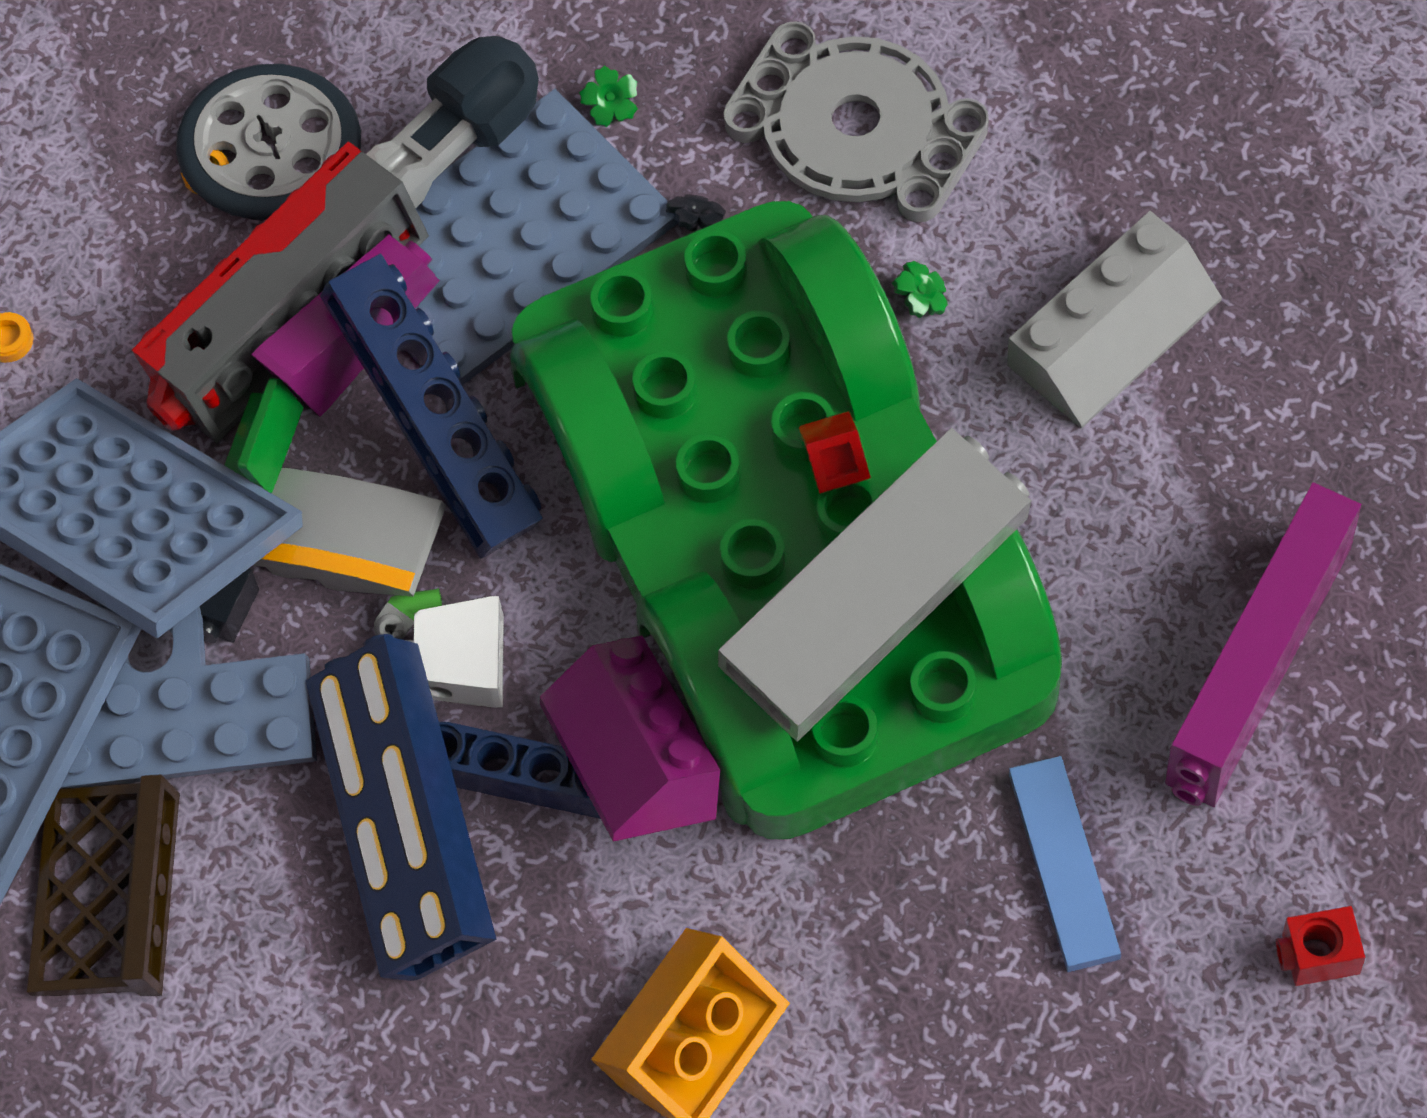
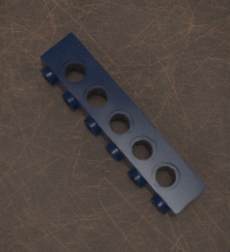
M380 253L328 281L320 297L477 555L482 559L532 530L543 519L539 512L541 511V503L532 487L528 484L523 485L513 470L514 459L506 444L501 440L496 441L485 423L488 421L487 415L479 400L475 396L469 397L459 381L461 375L455 360L448 352L442 353L432 337L434 330L428 316L422 309H415L405 293L407 285L401 272L395 265H388ZM380 307L387 310L392 316L393 324H378L371 317L370 309ZM408 351L414 354L419 361L420 368L411 370L403 367L397 359V352ZM436 395L440 397L446 405V413L436 414L430 411L424 403V396ZM460 438L467 441L473 449V457L462 458L458 456L451 447V439ZM487 482L494 485L499 491L500 502L492 503L483 499L478 491V483Z

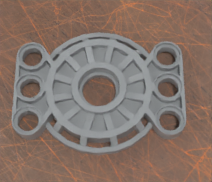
M797 21L782 24L774 31L724 109L725 130L729 137L742 143L754 142L765 137L766 146L778 168L792 182L808 192L831 200L847 202L878 200L896 194L898 210L901 215L907 220L917 223L929 221L940 212L986 138L989 124L988 111L977 100L969 98L959 99L948 104L946 91L937 74L921 57L903 46L879 38L856 36L832 39L816 45L813 30L805 23ZM794 38L801 39L807 44V48L802 53L795 55L787 54L781 49V45L785 41ZM853 49H857V50H869V52H864V51H849V52L839 53V51H846V50H853ZM881 53L897 57L904 61L906 64L903 65L891 57L881 55ZM828 54L827 57L817 60V58ZM918 72L930 83L933 91H926L923 83L917 77ZM766 75H776L784 81L783 85L775 91L762 90L758 87L757 82ZM848 102H865L877 109L880 114V120L871 132L861 136H850L836 129L832 122L834 111L840 105ZM746 111L753 112L760 118L759 122L751 128H741L733 123V119L737 114ZM968 115L976 118L980 126L972 132H961L953 126V122L958 117ZM785 149L789 159L794 164L793 166L782 156L779 150ZM948 153L954 156L957 162L950 169L939 170L931 166L929 160L935 154ZM916 190L926 191L933 197V201L923 208L912 207L905 199L909 193Z

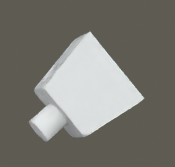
M499 596L422 609L415 613L414 640L405 641L418 643L433 700L494 708L503 707L504 616Z

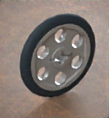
M258 64L236 69L214 80L198 93L186 109L178 128L176 155L181 173L192 190L211 206L232 216L251 220H267L286 201L291 192L300 188L321 168L323 162L329 156L335 154L348 141L361 150V127L356 111L345 94L325 77L305 68L286 64ZM272 94H284L290 99L288 104L279 109L268 108L263 104L264 100ZM227 110H238L244 114L243 119L237 124L225 125L218 121L220 114ZM313 117L322 118L328 123L325 129L316 133L307 132L301 126L304 121ZM260 123H262L266 135L270 136L273 141H276L275 148L278 160L275 159L271 146H267L266 142L261 140L263 137ZM213 150H230L236 154V158L231 163L220 166L210 161V154ZM306 157L314 158L320 162L318 169L311 173H300L293 168L297 161ZM257 174H267L274 178L273 184L264 190L252 189L247 183Z

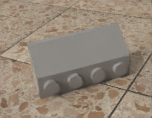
M1149 211L1008 338L1007 366L1082 429L1222 300V297L1188 241L1153 212Z

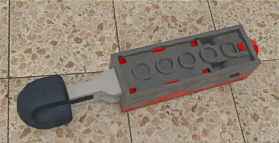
M486 36L475 38L454 51L427 77V91L432 102L391 141L375 145L367 154L348 141L335 154L329 156L323 162L321 168L300 188L291 192L286 201L264 223L257 225L252 230L250 236L228 257L222 259L215 266L213 272L192 292L183 296L177 306L157 326L151 328L143 335L141 341L132 349V352L150 378L146 406L166 428L175 431L180 430L183 426L194 425L217 444L241 421L251 392L264 394L269 378H274L251 355L265 340L324 290L328 281L346 272L387 235L390 234L403 246L409 240L420 246L429 237L416 208L424 201L432 182L472 143L478 147L499 146L528 117L536 104L539 81L536 65L521 46L500 36Z

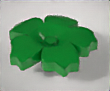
M603 66L601 69L594 71L596 83H586L585 88L579 92L581 104L595 105L590 110V115L594 118L596 125L608 127L613 119V115L618 121L633 118L638 108L632 101L626 98L637 96L636 86L638 82L633 79L631 74H627L618 80L619 74L617 70H610L608 67Z
M916 261L906 262L903 265L904 271L898 274L897 278L891 283L894 286V293L907 296L904 299V304L909 308L910 315H916L918 318H921L926 312L930 315L935 313L938 315L943 314L948 305L943 295L946 292L944 280L936 271L929 274V269L926 265Z

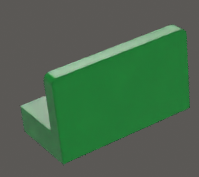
M269 378L264 394L251 392L224 465L270 493L273 492L304 408L281 379Z

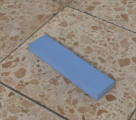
M1058 756L1009 768V777L1067 972L1120 960L1121 951L1062 757Z

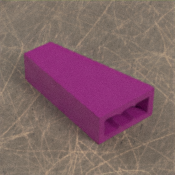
M389 234L348 270L381 253L388 265H395L401 272L407 285L405 293L416 309L440 281L428 267L433 259L413 241L409 240L403 246ZM321 293L251 354L274 378L281 379L293 395L319 417L331 407L364 369L322 301ZM380 307L370 309L371 317L378 324H393L392 316L387 310Z

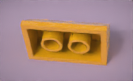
M685 928L591 1060L623 1090L666 1118H710L790 1003L722 936Z

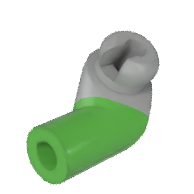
M440 589L417 591L414 597L392 596L374 622L375 634H391L394 638L402 640L414 624L416 612L422 609L442 606Z

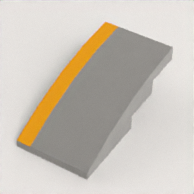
M281 468L272 494L302 511L303 527L252 566L266 567L273 575L285 578L318 580L325 588L337 591L414 597L446 508L442 500L342 476Z

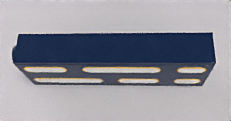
M380 634L367 639L363 643L362 648L350 655L327 662L324 670L305 681L380 977L414 981L447 966L497 939L418 643L397 639L391 634Z

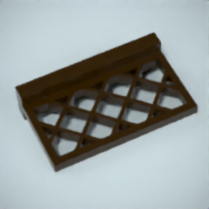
M161 774L141 776V782L136 784L59 789L44 821L27 993L29 995L67 996L136 992L140 996H162L180 793ZM136 800L135 815L119 830L105 817L120 801ZM95 802H101L96 807L92 804ZM84 803L91 812L71 832L67 833L60 826L62 804ZM101 821L114 835L90 857L78 842ZM60 834L63 839L58 843V835ZM133 835V840L131 844L128 841V839ZM124 844L131 851L130 865L113 880L100 866ZM74 848L86 862L63 884L54 875L55 865L62 856ZM96 871L109 886L85 907L74 896L73 892ZM53 884H55L59 888L54 893ZM127 886H128V894H126V893L123 891ZM119 895L127 903L126 915L108 931L96 919V916ZM68 898L81 913L58 935L49 926L50 914ZM91 922L104 937L81 959L69 947L68 943ZM49 934L53 940L47 945ZM122 937L123 946L118 942ZM114 946L122 954L120 976L99 978L90 968ZM63 949L76 964L60 980L44 981L45 964ZM85 973L90 977L80 979Z

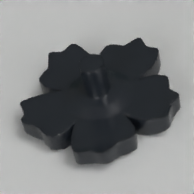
M685 194L684 197L677 196L667 201L666 212L675 214L674 219L678 221V227H684L694 232L698 229V226L703 229L722 221L726 210L720 204L708 201L709 199L706 197Z

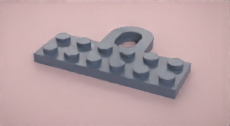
M101 603L98 604V606L112 611ZM199 606L169 629L173 635L172 654L167 663L161 668L151 672L137 671L131 666L127 657L60 789L141 782V776L161 774L165 779L317 761L314 714L305 681L311 677L309 657L303 653L206 665L203 618Z

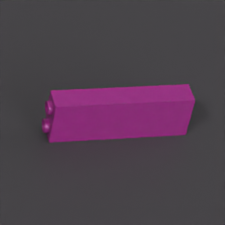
M1312 482L1170 747L1165 783L1172 787L1173 794L1183 802L1194 806H1199L1202 802L1212 807H1215L1351 550L1361 503Z

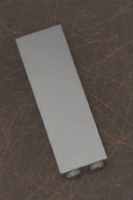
M953 428L948 430L718 650L719 668L797 742L1028 519L1032 500L1028 498L1029 492L1015 475L1009 472L1003 475L988 461L989 455L987 451L974 438L970 436L963 438Z

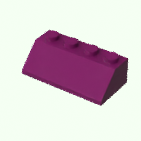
M642 635L592 645L540 696V706L613 842L716 820L720 769Z

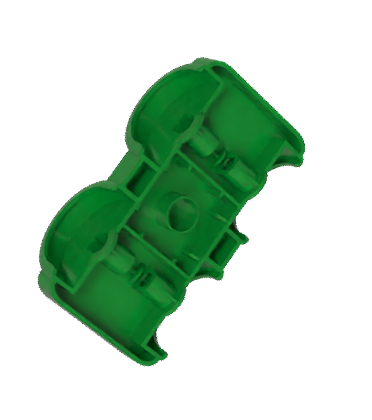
M772 201L758 205L547 294L527 305L516 317L511 329L514 346L510 354L515 389L523 387L526 381L536 398L574 481L589 524L594 547L598 555L604 560L616 562L637 604L636 619L639 636L642 635L644 638H647L651 633L672 669L692 711L704 743L720 769L719 786L723 804L728 816L734 822L740 825L747 824L755 834L767 839H791L807 834L1029 734L1043 725L1054 713L1059 698L1062 670L1060 640L1044 585L1018 529L798 742L718 666V650L937 442L920 411V399L914 368L889 300L864 253L838 221L828 215L812 216L804 206L790 201ZM849 411L859 433L871 478L819 493L799 427Z

